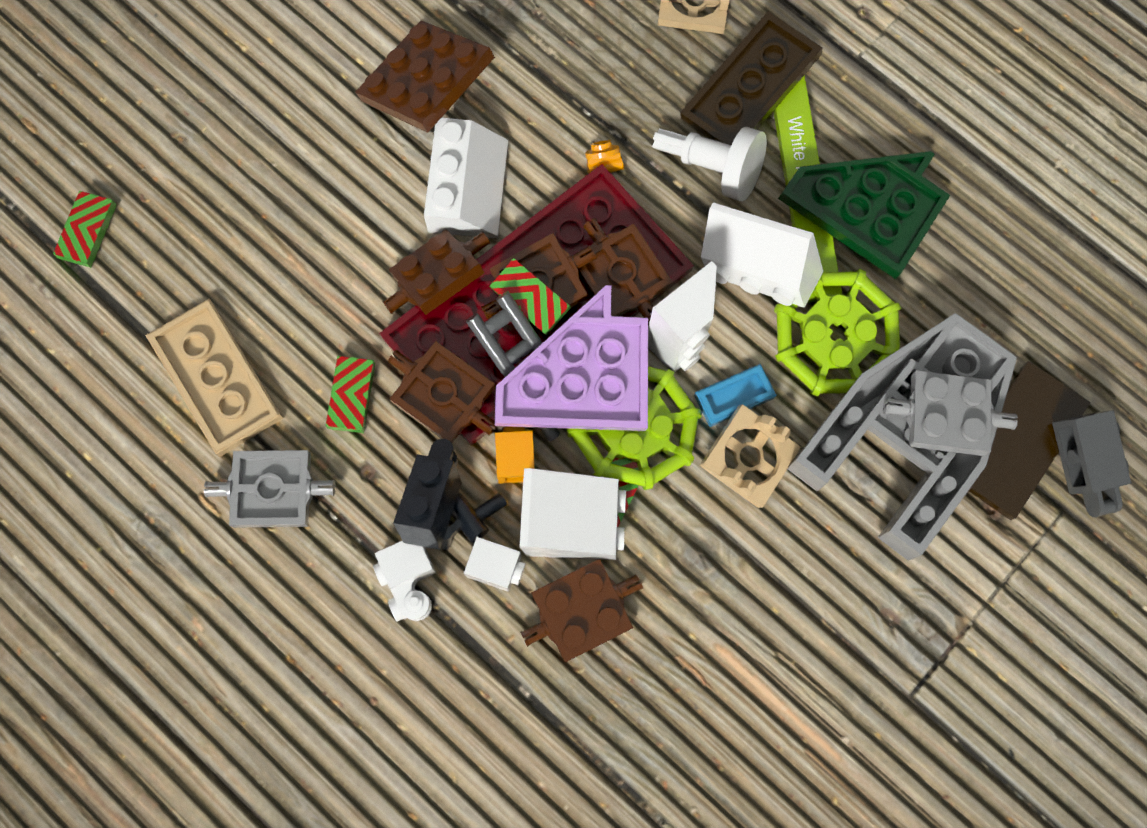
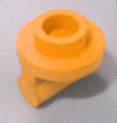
M611 140L594 142L591 144V149L585 152L588 174L601 164L610 173L624 170L620 148L618 145H612Z

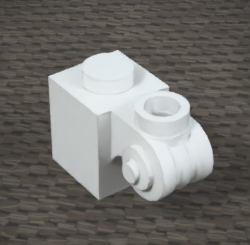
M400 541L376 552L375 556L378 564L373 565V569L381 586L388 584L394 598L388 600V604L396 622L406 618L420 621L428 617L432 609L431 600L423 592L415 591V585L418 581L436 573L426 548Z

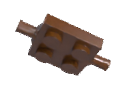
M596 218L591 219V224L587 221L583 228L594 242L590 247L597 260L578 269L581 279L593 297L606 285L611 286V316L621 317L628 312L639 310L643 318H648L649 326L653 309L651 301L655 296L671 288L672 280L634 224L618 233L606 235Z
M445 229L389 269L400 290L385 301H382L390 314H393L394 311L409 302L418 306L427 315L484 274L480 263L475 259L474 255L491 244L489 239L481 231L474 238L464 243L456 240Z
M552 233L490 268L494 279H496L514 258L573 308L589 299L580 282L578 269L597 260L590 245L570 256L569 253L561 248ZM495 299L481 306V309L486 318L489 319L502 310V307ZM529 321V323L532 325L534 329L537 328L534 324H532Z
M437 341L433 343L424 356L414 362L398 350L393 352L394 357L392 355L389 357L388 363L404 373L401 385L389 398L391 403L439 438L447 439L453 443L461 431L471 425V423L487 433L488 436L493 433V429H496L495 421L481 411L484 402L496 388L495 383Z
M598 559L531 592L538 606L541 622L520 632L523 638L537 632L536 635L524 640L527 647L548 636L556 644L566 663L633 629L634 627L625 611L623 598L643 589L641 582L627 588V586L639 581L638 576L635 574L616 584L608 576L601 560Z

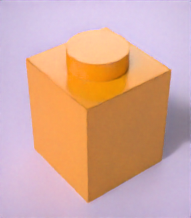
M505 427L503 432L495 433L498 483H522L524 468L535 469L533 430L525 431V427Z

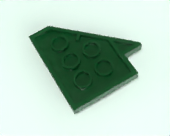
M928 151L802 166L794 174L778 199L896 279L903 272L950 195L922 176L935 155L933 152Z

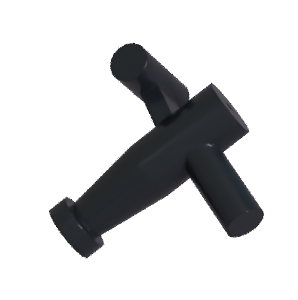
M459 492L451 515L455 522L447 527L440 550H448L451 547L452 538L461 530L471 543H474L477 537L482 538L485 536L489 529L483 521L507 505L502 494H496L474 509Z

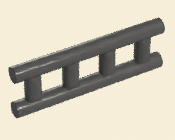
M509 291L496 298L502 310L484 322L478 313L466 320V323L504 378L515 369L514 364L535 351L543 343ZM509 322H512L523 340L505 353L493 334ZM540 428L548 441H552L560 435L557 428Z

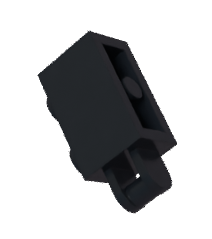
M447 439L436 440L431 445L428 456L419 454L416 456L393 522L403 543L441 549L462 484L456 468L458 458L454 452L453 444Z

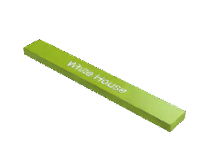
M805 75L773 111L786 186L800 167L820 164ZM789 207L792 227L814 233L823 272H839L833 236ZM823 286L827 296L843 295L841 286ZM813 292L807 303L817 302Z

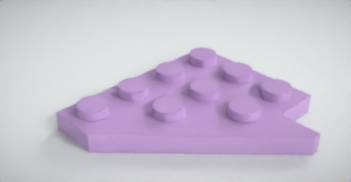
M606 285L496 385L495 426L646 431L648 429V318L611 316V286Z

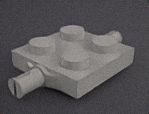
M916 370L911 376V394L908 400L885 398L883 405L885 407L883 409L884 414L906 416L910 428L909 447L987 456L991 452V431L993 427L1015 430L1018 422L1016 420L1018 418L1017 414L994 411L991 402L992 380Z
M308 450L233 451L232 471L228 481H206L204 487L207 489H204L205 497L227 496L230 505L229 526L233 528L308 527L309 505L312 496H335L336 490L334 488H336L335 480L313 481L310 473L311 453Z

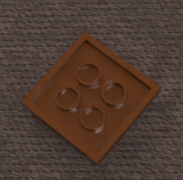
M421 20L409 31V34L387 55V58L365 79V82L355 93L362 102L428 133L495 57L490 47Z

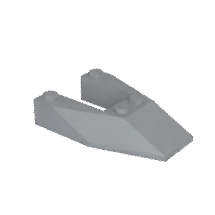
M955 313L862 373L793 460L788 470L815 491H818L828 483L867 430L871 431L925 472L877 537L908 561L919 557L927 549L984 470L990 453L987 456L909 447L910 428L906 416L884 414L883 409L885 407L883 405L885 398L907 401L911 394V376L917 370L992 380L991 402L995 412H1002L1017 357ZM993 427L991 431V447L997 427Z

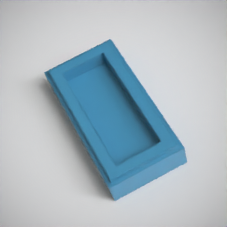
M761 364L703 388L694 394L709 427L730 419L739 405L743 404L747 408L752 409L773 400L777 396Z

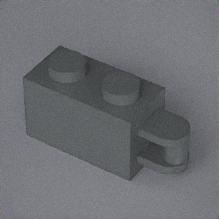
M1114 410L1090 413L1052 422L1069 494H1082L1086 510L1094 518L1121 511L1123 502L1119 487L1132 483L1129 475V464L1125 458L1120 438V427L1116 421Z

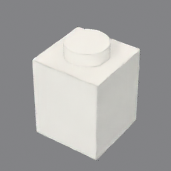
M477 537L464 575L467 578L509 592L512 584L519 585L526 564L520 562V551Z

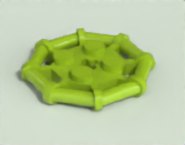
M858 269L857 272H823L813 290L817 302L806 314L796 311L795 309L798 305L795 304L790 306L776 304L774 312L777 314L778 354L775 355L777 362H782L811 390L810 394L847 393L862 374L858 364L870 352L881 356L871 366L873 367L900 349L899 310L902 308L899 302H893L866 276V271ZM823 286H850L847 296H827ZM858 291L863 292L880 311L871 314L856 299ZM883 317L885 346L876 343L875 339L877 335L875 321ZM791 320L800 323V329L802 330L800 345L793 348ZM831 324L837 327L842 325L845 328L844 334L846 338L844 341L840 338L833 341L830 338L833 333L830 328ZM804 352L819 366L817 374L810 370L796 355ZM848 369L852 379H826L828 370Z
M648 366V381L658 384L653 391L648 388V429L646 431L566 428L568 437L574 439L595 471L594 476L619 479V481L642 486L644 490L653 489L655 483L681 467L692 464L694 461L692 452L697 424L702 414L701 410L693 405L673 376L674 371L671 369L666 371ZM664 388L681 412H670L660 397V393ZM683 423L679 446H676L669 441L673 424ZM590 435H597L608 451L605 458H603L589 437ZM661 451L670 456L650 469L648 465L649 458ZM614 458L632 459L631 462L637 463L638 470L612 464L611 462Z

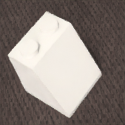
M524 468L520 548L526 556L616 560V550H624L625 527H617L618 513H625L626 490H619V479Z

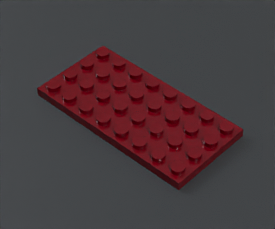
M601 164L476 260L484 271L483 275L427 315L418 306H414L381 331L379 335L392 352L398 350L413 362L424 356L433 343L437 341L494 382L496 386L504 379V376L466 323V320L476 313L481 316L484 322L488 319L481 306L500 296L490 287L495 280L490 271V268L552 233L561 248L572 256L594 243L583 228L587 221L591 224V219L593 218L597 219L598 224L606 235L618 233L634 224L672 280V286L693 270L694 265L606 167ZM581 277L580 282L589 299L569 309L547 336L541 330L535 328L534 330L542 342L547 340L593 298ZM664 291V292L660 293L659 295L655 296L654 299L651 301V303H652L653 301H655L658 297H660V296H661L663 293H665L666 291ZM639 310L628 312L621 317H634L640 312ZM509 322L493 334L505 353L523 340L512 322ZM529 353V354L526 355L524 358H522L520 361H518L516 364H514L515 368H516L522 361H524L531 353ZM496 388L486 399L481 410L494 421ZM471 423L460 434L472 446L487 433Z

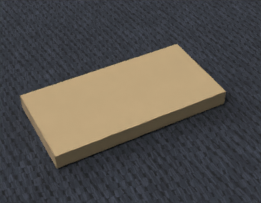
M210 298L145 335L218 457L223 456L284 419Z

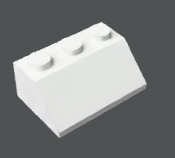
M441 118L435 124L424 219L428 233L440 234L447 229L452 235L475 237L482 231L487 238L498 239L508 151V140L472 120Z
M712 203L708 214L701 259L704 266L711 261L717 266L716 282L721 284L729 282L740 286L750 294L757 295L762 293L771 296L780 304L786 306L795 304L804 308L823 273L814 233Z
M712 261L652 309L648 326V347L667 369H671L674 372L680 368L684 371L691 368L701 358L699 353L705 348L703 343L710 336L708 330L714 315L717 266Z

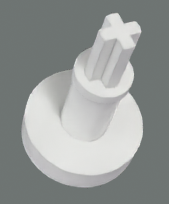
M744 127L738 132L732 145L701 137L700 134L694 132L684 136L659 128L658 133L655 132L652 147L681 156L682 163L694 164L723 173L721 182L722 194L732 199L744 201L751 194L759 178L765 158L767 139L765 132L749 127Z

